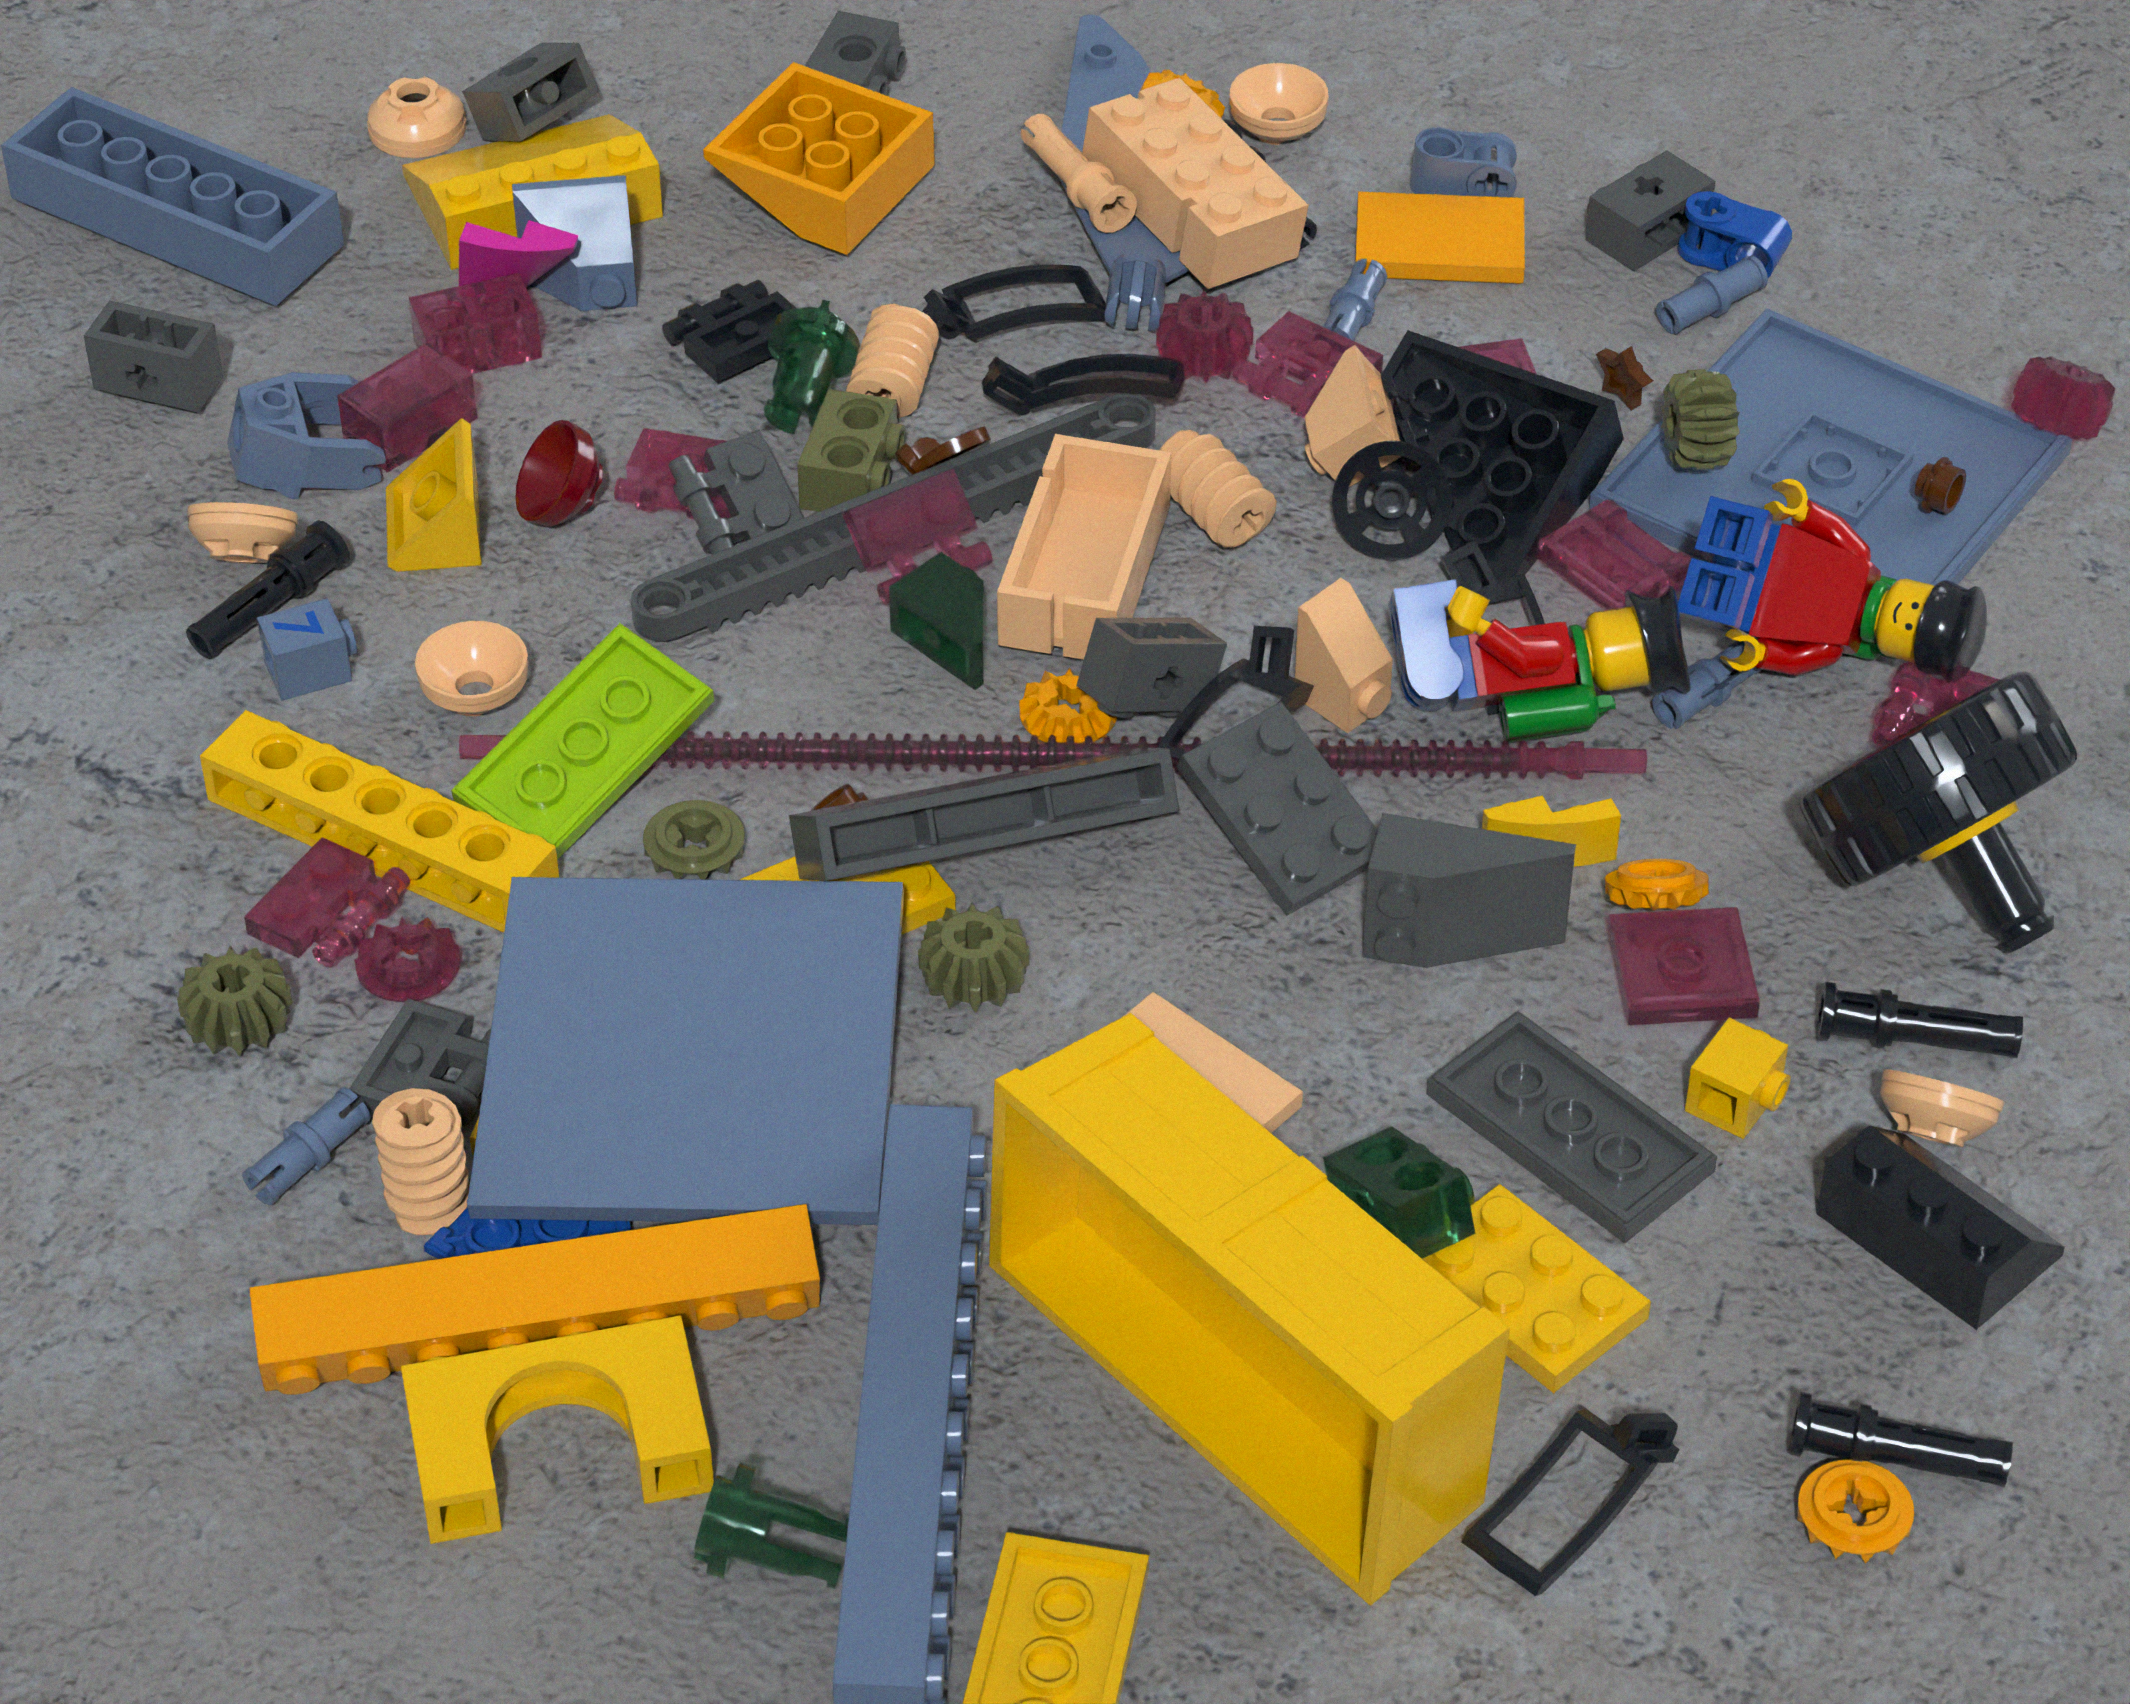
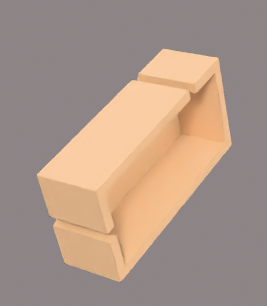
M1180 78L1140 90L1138 99L1128 94L1089 107L1082 153L1090 161L1105 164L1113 173L1114 182L1117 185L1129 188L1137 200L1136 217L1172 253L1180 251L1179 260L1207 289L1298 258L1309 205Z
M1055 434L1042 468V477L1039 476L997 590L999 646L1051 654L1053 647L1057 646L1063 647V656L1084 660L1096 618L1133 617L1170 508L1171 452Z

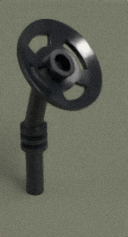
M1393 399L1392 409L1400 441L1376 442L1353 454L1338 473L1332 493L1334 517L1338 528L1346 540L1362 553L1383 560L1409 558L1430 547L1445 529L1452 506L1450 484L1441 465L1424 449L1404 441L1398 424L1403 418L1396 399ZM1388 455L1402 456L1381 469L1378 457ZM1413 460L1421 467L1411 477L1406 474V467ZM1359 470L1364 477L1356 491L1357 511L1349 513L1347 493L1354 475ZM1372 482L1377 486L1373 493L1374 505L1365 507V493ZM1434 486L1436 492L1435 511L1428 526L1424 529L1418 523L1424 516L1427 507L1426 488ZM1417 491V508L1414 514L1409 516L1406 513L1410 504L1409 493ZM1371 522L1384 529L1401 528L1405 542L1383 544L1369 539L1362 533Z

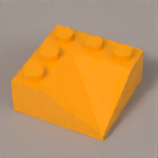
M793 62L703 149V155L705 160L800 238L848 255L934 166L933 112Z

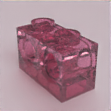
M520 273L408 297L414 342L431 383L542 358L538 314Z

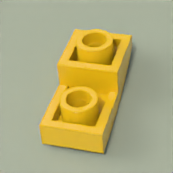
M1542 795L1484 809L1482 829L1576 844L1574 867L1616 860L1621 814L1612 798L1590 804L1577 805L1552 813Z

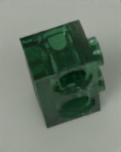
M1393 1126L1323 1157L1328 1181L1422 1259L1476 1234L1470 1207L1474 1204L1475 1196L1472 1185L1465 1173L1457 1167H1452L1431 1153L1424 1144L1416 1143Z

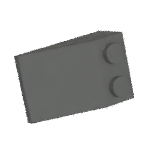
M1382 813L1368 866L1362 957L1429 968L1565 943L1576 844Z

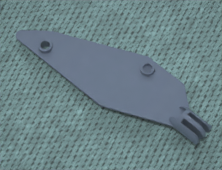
M1084 15L1079 19L1061 130L1081 152L1083 151L1089 107L1128 94L1138 99L1141 86L1148 74L1151 73L1142 55L1103 18L1097 15ZM1059 177V179H1060V181H1061V183H1062V185H1063L1065 191L1067 192V190H1066V184H1065V183L1062 181V179ZM1073 204L1110 274L1104 312L1105 321L1109 325L1114 326L1116 309L1119 301L1128 305L1125 328L1136 330L1140 307L1150 305L1148 331L1158 329L1161 322L1166 283L1189 271L1179 260L1180 251L1172 253L1136 215L1121 230L1113 233H1104L1093 225L1090 221L1089 212L1086 209L1078 208Z

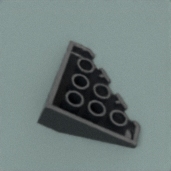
M1409 330L1405 333L1381 374L1388 398L1396 399L1403 420L1399 421L1398 424L1404 441L1419 446L1431 454L1446 473L1451 488L1452 506L1449 520L1444 530L1451 549L1453 550L1471 540H1476L1496 580L1522 574L1526 575L1596 488L1624 439L1614 400ZM1434 486L1426 488L1427 503L1432 516L1436 506ZM1471 555L1467 556L1482 586L1486 585Z

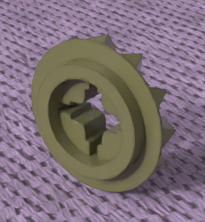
M689 800L667 806L649 820L643 833L644 854L651 858L655 872L670 870L675 879H683L688 874H697L700 879H706L710 871L728 874L731 861L743 858L745 839L743 824L733 811L715 802ZM683 839H689L693 843L705 840L706 848L700 849L693 844L684 848Z

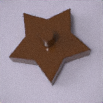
M1630 346L1620 354L1607 348L1598 352L1596 356L1605 374L1602 391L1617 394L1631 411L1639 407L1642 402V388L1654 380L1643 371V366L1637 361L1633 347Z

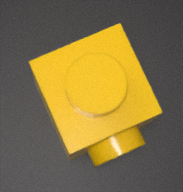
M1729 1017L1691 1066L1685 1112L1744 1139L1766 1109L1772 1112L1777 1110L1788 1091L1791 1077L1784 1073L1788 1044Z

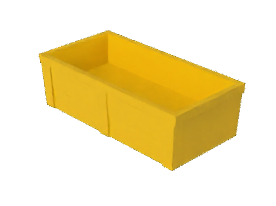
M1132 1013L1021 1071L1015 1068L994 1079L989 1266L1367 1604L1371 1606L1391 1588L1392 1580L1484 1503L1510 1331L1509 1326L1485 1306H1478L1327 1180V1175L1303 1155L1299 1157L1154 1036V1032Z

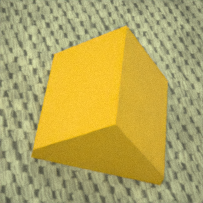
M463 418L457 421L386 486L387 565L394 571L403 572L482 565L478 481L471 423Z

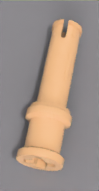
M1035 114L1025 121L1024 125L1034 133L1035 137L1027 130L1021 129V139L1066 184L1067 196L1076 207L1086 209L1089 212L1090 221L1099 231L1113 233L1124 228L1135 215L1137 208L1136 197L1129 188L1117 185L1114 182L1113 173L1105 164L1090 161L1060 131L1049 116Z

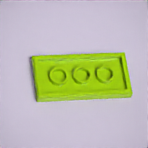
M619 623L451 790L453 801L475 811H483L491 815L495 820L527 834H535L542 837L548 843L556 846L558 860L715 701L713 689Z

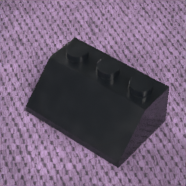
M1869 1125L1825 1161L1816 1214L1975 1330L1981 1327L2063 1256L2065 1247L1904 1133Z

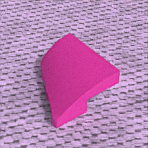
M528 220L522 238H518L466 222L459 239L458 300L493 302L515 295L573 253L578 242V235Z

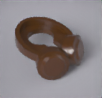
M984 426L966 431L943 444H940L933 438H920L914 443L912 448L905 443L895 454L897 462L911 476L956 458L990 441L991 438Z

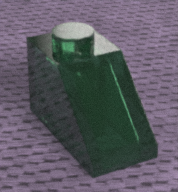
M940 552L889 586L890 631L966 685L976 690L984 685V580L979 578L972 569L963 567L943 552Z

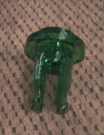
M822 299V303L818 308L804 307L784 311L776 316L768 349L778 363L772 380V399L766 401L764 415L769 423L786 433L795 434L801 410L806 412L809 417L808 423L813 427L828 389H831L833 379L848 374L856 363L860 350L859 339L848 324L836 314L830 312V301Z
M740 1462L733 1479L717 1474L705 1507L694 1547V1559L708 1564L707 1575L725 1579L731 1560L734 1559L791 1577L811 1576L827 1581L826 1587L836 1588L842 1565L766 1543L765 1540L771 1521H775L846 1543L849 1517L846 1518V1521L831 1518L814 1506L753 1489L758 1471L757 1466Z

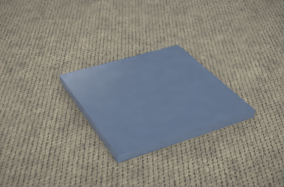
M1766 308L1706 371L1727 374L1731 381L1732 389L1737 394L1736 407L1740 412L1738 416L1740 433L1736 436L1737 450L1728 464L1725 466H1715L1714 469L1695 470L1694 468H1681L1679 465H1674L1669 458V450L1664 446L1665 435L1664 429L1661 428L1662 418L1590 494L1589 509L1700 560L1709 562L1694 548L1710 496L1764 509V505L1772 501L1780 502L1787 507L1785 496L1772 488V484L1785 479H1794L1804 486L1809 500L1844 518L1867 543L1871 551L1870 562L1881 571V575L1896 580L1912 579L1931 585H1936L1943 580L1959 584L2070 454L2073 438ZM1947 457L1949 461L1953 462V466L1966 471L1963 493L1958 504L1949 514L1934 509L1931 513H1925L1921 508L1923 499L1915 496L1917 478L1927 463L1935 464L1940 458ZM1792 517L1782 521L1772 520L1771 524L1781 526L1784 523L1793 526L1791 522Z
M512 877L467 1202L470 1219L689 1222L807 1204L810 1224L878 1225L886 1148L902 932L903 882Z

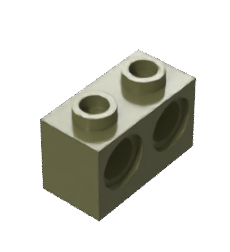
M828 389L797 464L800 509L820 512L889 484L891 460L897 459L895 452L905 444L906 436L905 425L897 424L896 399Z

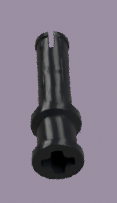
M320 520L313 522L307 527L305 537L289 549L280 548L270 555L265 571L230 595L228 599L199 621L188 626L186 635L190 644L200 655L211 659L220 649L255 625L257 617L267 615L289 597L297 599L307 596L313 590V583L329 570H340L349 564L350 553L345 541L326 522ZM257 600V601H255L253 604H251L249 607H247L245 610H243L241 613H239V614H238L236 617H234L232 620H229L231 617H233L236 613H238L240 610H242L244 607H246V606H247L248 604H250L252 601Z
M1825 981L1819 1005L1817 1039L1828 1041L1831 1035L1871 1040L1873 1047L1883 1049L1885 1045L1891 1046L1893 1041L1912 1042L2018 1058L2023 1035V1017L1898 1001V995L1892 994L1891 990L1880 989L1877 995L1838 990L1836 983Z
M1800 1391L1793 1422L1789 1455L1800 1457L1806 1450L1859 1462H1870L1871 1460L1886 1464L1891 1463L1912 1469L1953 1477H1963L2005 1487L2011 1465L2013 1442L1966 1435V1433L1920 1424L1915 1425L1894 1421V1419L1878 1417V1410L1872 1409V1406L1860 1403L1857 1409L1815 1402L1811 1393Z

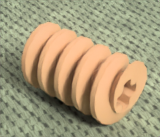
M885 304L873 309L846 392L896 399L897 418L910 415L917 409L920 394L923 391L925 379L927 378L930 363L940 334L936 323L927 314L915 308L897 304Z
M1183 430L1175 433L1160 448V451L1171 452V498L1180 503L1183 510L1193 517L1196 524L1207 532L1212 541L1225 548H1235L1260 534L1270 523L1276 511L1277 503L1273 493L1263 488L1257 477L1250 475L1248 468L1243 463L1237 461L1231 450L1224 448L1218 437L1212 434L1199 435L1198 432L1193 430Z
M411 1088L395 1092L380 1102L374 1110L372 1120L373 1129L376 1133L375 1144L379 1151L378 1162L382 1170L381 1181L384 1185V1199L388 1208L395 1213V1219L401 1230L415 1235H434L441 1227L448 1228L467 1208L470 1186L469 1172L466 1167L467 1157L464 1150V1136L461 1131V1117L454 1103L445 1095L430 1089Z

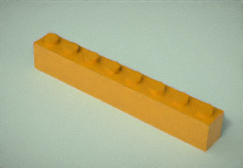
M807 1204L249 1287L258 1366L265 1392L278 1390L280 1393L289 1395L307 1393L318 1388L320 1383L345 1379L357 1384L379 1382L386 1379L391 1372L401 1371L402 1365L424 1362L434 1357H452L491 1350L506 1344L519 1345L563 1337L573 1332H591L625 1326L645 1319L658 1320L681 1315L684 1328L698 1326L703 1330L714 1331L729 1328L735 1325L739 1319L764 1315L774 1320L796 1318L806 1313L810 1308L819 1307L820 1278Z

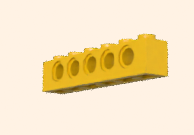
M247 710L200 755L209 801L503 933L505 931L512 877L559 878L556 846L548 843L542 837L520 831L495 820L491 815L483 811L470 809L443 797L433 789L420 787L391 774L381 766H372L339 751L331 744L315 741L290 730L278 721H270Z

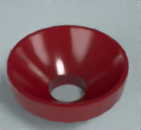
M559 420L546 427L535 439L524 458L516 484V508L524 520L533 524L550 527L560 524L576 514H583L591 507L596 491L603 480V467L598 462L596 447L586 430L570 421Z

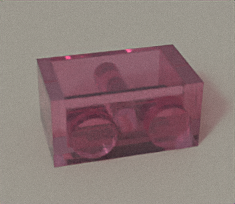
M428 342L337 395L343 439L368 440L383 449L386 461L385 464H379L378 466L386 472L393 470L428 449L461 418L469 423L477 419L472 373Z

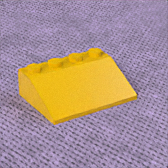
M610 114L535 132L521 142L498 141L402 165L403 175L451 270L459 268V239L466 222L517 237L512 184L626 175L630 225L663 217L659 163L642 133Z

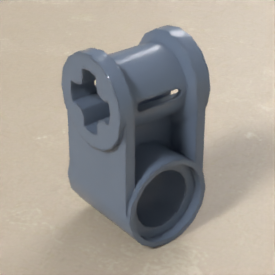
M1441 127L1422 130L1415 139L1410 177L1411 191L1414 194L1512 197L1517 188L1516 175L1512 170L1517 159L1516 146L1510 138L1496 132L1452 131ZM1493 147L1496 148V161H1491V149ZM1487 177H1493L1492 190L1487 189Z

